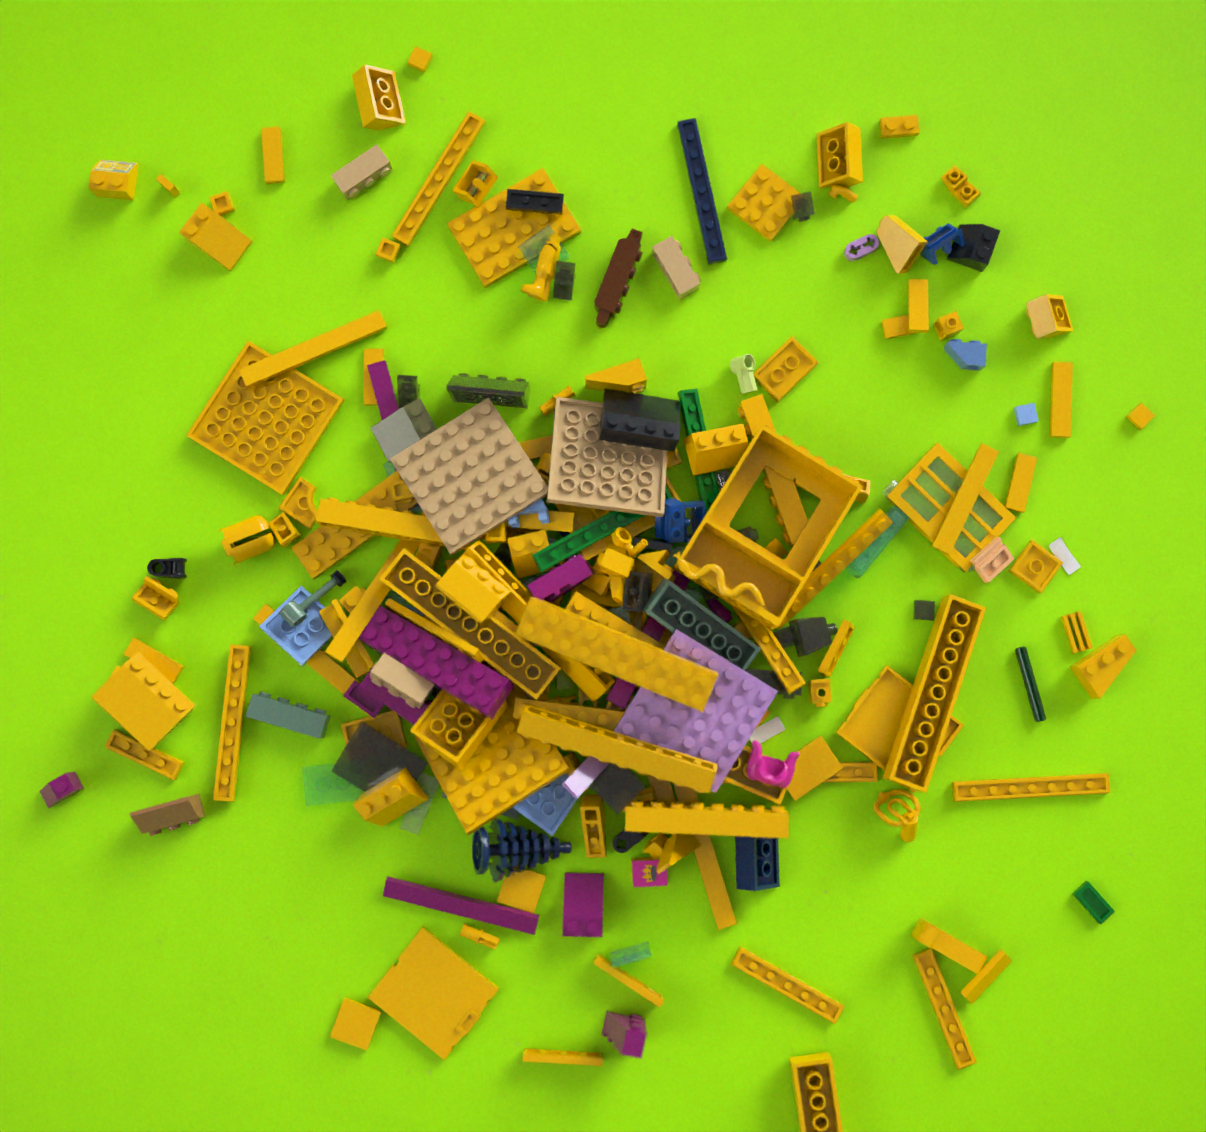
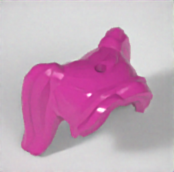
M754 740L747 765L749 779L786 788L792 781L796 760L800 755L799 752H790L786 761L762 756V747L759 742Z

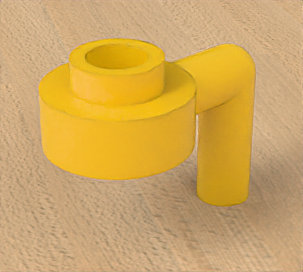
M618 527L612 533L613 543L618 547L625 548L631 557H635L648 545V542L642 539L633 547L631 544L632 537L625 528Z

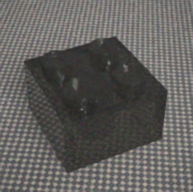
M614 763L608 765L589 785L617 815L646 787L629 768L623 769Z

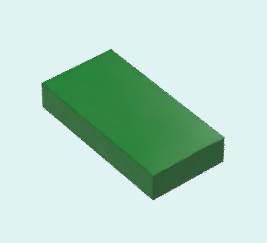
M1085 881L1072 893L1100 925L1115 912L1088 881Z

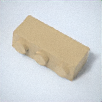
M376 144L332 174L331 177L346 200H348L349 198L356 197L364 188L371 187L380 177L387 176L392 170V166Z
M673 236L652 246V254L677 297L681 300L699 290L701 279L698 273L693 272L690 266L692 264L687 256L684 257L681 252L682 247L679 241H675Z
M383 653L370 672V678L374 684L380 687L383 685L389 689L388 692L395 697H402L405 699L406 704L413 708L417 707L420 709L434 688L432 682L386 653Z

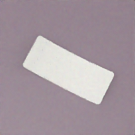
M1061 537L1049 545L1054 556L1063 562L1061 566L1069 575L1081 567Z
M777 716L757 727L749 739L751 743L755 740L761 744L784 731L785 727Z

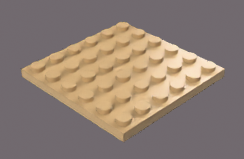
M556 397L547 502L663 517L667 451L599 440L603 403Z
M489 398L390 458L451 556L544 498L548 492V486Z

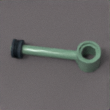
M336 570L335 573L330 575L332 579L300 604H297L294 600L289 602L280 610L279 614L292 628L298 626L307 617V614L304 612L305 609L336 585L341 587L343 583H346L342 573Z

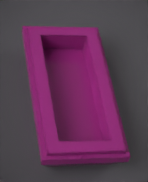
M354 680L343 696L375 718L385 704L359 686L360 683Z

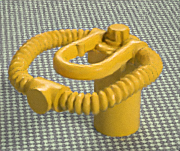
M893 789L885 793L881 792L873 806L875 813L885 823L893 827L901 826L900 837L903 841L912 842L916 839L918 816L921 811L918 799L910 792L902 789ZM901 794L911 799L915 810L904 800L893 798L888 802L887 809L900 821H892L887 818L879 807L892 796ZM893 803H900L907 812L900 815L898 810L892 809L891 805Z

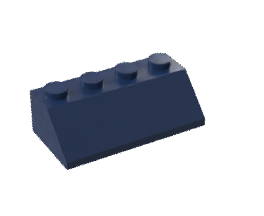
M735 836L737 889L759 891L780 887L778 838Z

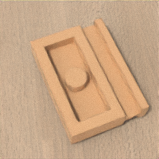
M995 537L970 560L984 583H989L1014 560L1006 545L1001 542L1002 539L1000 537Z

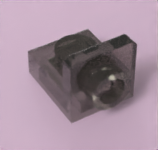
M811 191L791 196L794 211L793 219L798 218L799 222L809 220V216L815 214Z

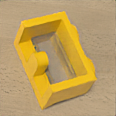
M473 160L452 191L462 201L471 203L478 208L498 179V176L487 164Z

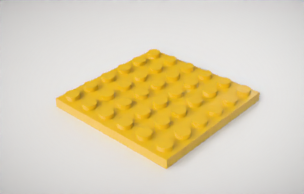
M247 341L186 436L284 496L345 400L296 369L289 370L247 388L239 369L272 356L265 350Z
M511 680L510 682L514 687L506 698L507 710L462 770L445 760L415 736L420 749L468 835L570 771L556 745L544 744L538 739L525 738L517 733L521 719L513 718L515 698H528L522 688Z

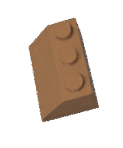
M200 794L134 811L130 813V816L142 834L149 832V835L152 836L162 833V828L168 827L170 831L180 828V823L187 822L188 825L200 822L199 818L205 817Z

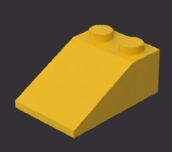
M203 203L198 206L179 232L185 240L230 271L253 242Z
M640 358L585 376L586 389L604 391L606 388L640 394L643 392V389H646L647 383Z

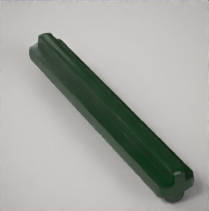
M1024 646L1015 649L1033 716L1036 722L1046 720V715L1027 648Z

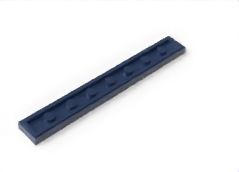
M696 118L678 121L677 126L708 265L727 261Z

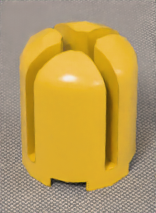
M256 515L219 529V532L223 531L224 540H221L227 556L232 555L236 561L233 565L270 551L274 547L275 537L273 531L236 545V541L270 528L269 522L264 517Z

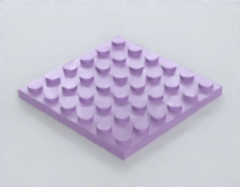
M675 629L663 650L718 672V677L704 711H698L640 687L615 727L614 732L718 764L711 791L716 793L778 691Z

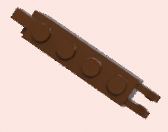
M631 229L626 239L618 240L594 301V308L598 312L596 324L599 328L606 327L610 317L614 318L616 313L619 314L623 305L621 299L623 296H627L630 287L627 285L629 279L633 280L636 273L634 266L636 262H640L643 254L640 244L642 238L641 231Z

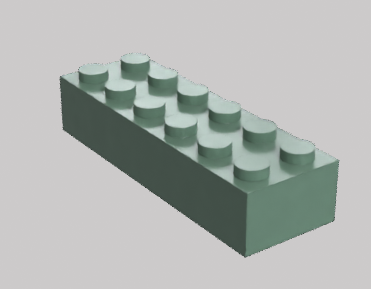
M664 578L641 609L670 632L674 633L675 629L679 630L744 671L761 649L668 579Z

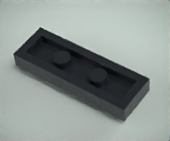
M507 189L506 210L562 215L564 194Z

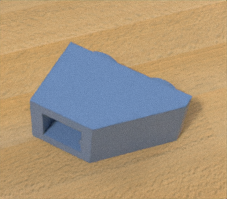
M952 339L945 344V352L961 369L981 371L986 366L987 344L977 340L962 342L960 339Z

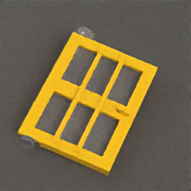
M937 442L899 483L895 479L892 480L881 493L890 501V504L933 543L967 470ZM983 486L950 555L941 553L963 572L967 570L971 572L975 569V566L970 560L995 537H999L1016 517Z

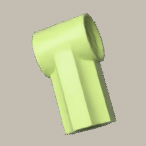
M745 354L733 358L730 361V368L737 375L741 394L756 391L757 386L753 374V369L755 368L754 357L751 354Z

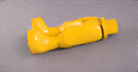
M552 233L550 240H546V245L543 246L539 254L536 266V279L533 284H524L521 292L528 294V296L547 302L550 282H552L555 276V269L561 252L559 244L562 238Z

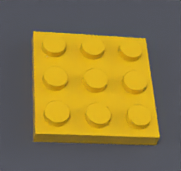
M761 164L729 203L727 209L771 242L806 197Z

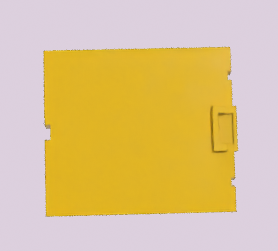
M885 665L878 674L879 678H876L869 688L863 691L852 706V711L846 717L847 721L843 722L835 732L884 771L913 687L911 683L888 665ZM952 715L939 756L943 755L964 726ZM907 788L912 793L916 792L912 789Z
M422 927L397 959L399 960L398 964L392 965L367 998L445 1060L453 1050V1045L456 1046L463 1035L466 1036L481 1017L480 1013L489 1003L488 1000L494 997L499 988L426 928Z

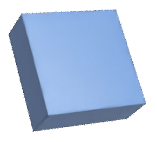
M1035 403L1014 407L1018 426L1038 422Z

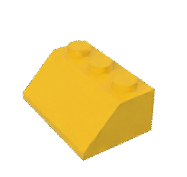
M363 65L352 75L363 128L382 130L406 123L395 71Z
M845 122L817 133L819 187L831 188L834 185L850 187L862 183L860 128Z
M744 424L692 433L683 439L693 476L734 468L748 447Z
M466 554L458 559L435 585L480 624L502 606L511 592Z
M405 767L362 793L353 806L365 821L383 827L428 800V797Z

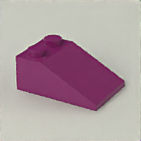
M565 872L562 936L602 937L604 873Z

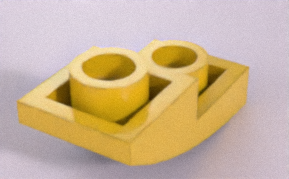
M955 165L941 176V180L948 190L966 208L980 197L981 192L967 181L968 176Z

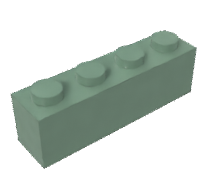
M261 691L259 694H252L246 717L315 738H324L331 717L326 715L325 710L315 708L313 711L307 709L308 705L298 702L296 705L289 703V699L278 697L276 700L270 698L271 694Z

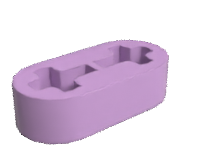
M873 234L863 236L846 246L844 256L849 261L863 258L877 249L879 240ZM867 240L874 243L872 248L870 245L863 247L866 245ZM851 248H852L853 250H856V249H858V248L860 249V250H858V251L856 252L855 255H854L853 253H851V254L849 253V251L851 250Z

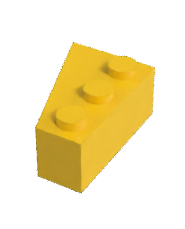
M1126 634L1116 635L1071 665L1070 668L1091 699H1101L1136 652V649Z

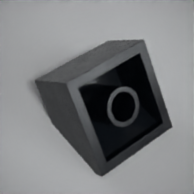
M960 224L958 230L962 229L965 245L961 246L953 241L952 251L948 254L947 260L982 272L989 264L1000 230L984 224Z

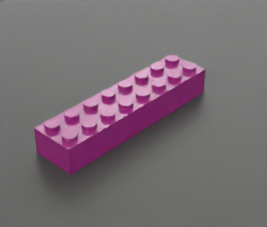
M379 606L359 636V639L366 646L381 655L386 653L432 682L437 688L492 720L514 687L509 679L382 606Z

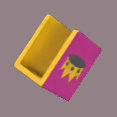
M652 857L631 858L633 887L668 885L667 869L660 874L656 871L660 859L654 860Z

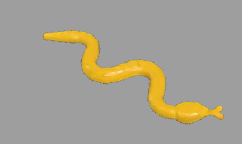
M680 552L673 555L678 558L679 569L689 579L697 580L709 572H715L717 575L718 591L724 597L733 598L744 590L749 589L753 592L761 606H765L760 591L752 583L744 582L732 590H727L725 587V575L720 566L707 564L696 573H691L689 565L680 558Z

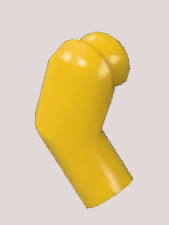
M838 185L832 186V189L829 191V195L834 199L840 194L851 203H854L858 197L849 188Z

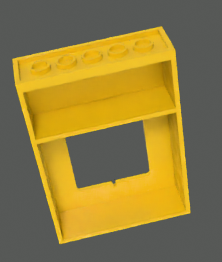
M761 425L683 550L680 558L689 565L691 573H696L707 564L720 566L725 575V587L727 590H732L744 582L752 583L756 586L765 603L764 607L761 606L753 592L749 589L744 590L733 598L724 597L718 591L717 575L715 572H709L700 579L692 580L773 630L781 624L863 486L859 484L857 479L853 477L848 478L843 475L839 468L835 466L830 467L825 464L826 461L821 457L812 456L806 448L794 445L790 438L786 436L781 437L776 434L772 427ZM764 467H769L791 482L795 479L796 485L820 499L819 504L785 559H781L729 526ZM677 560L672 569L685 576L679 569Z

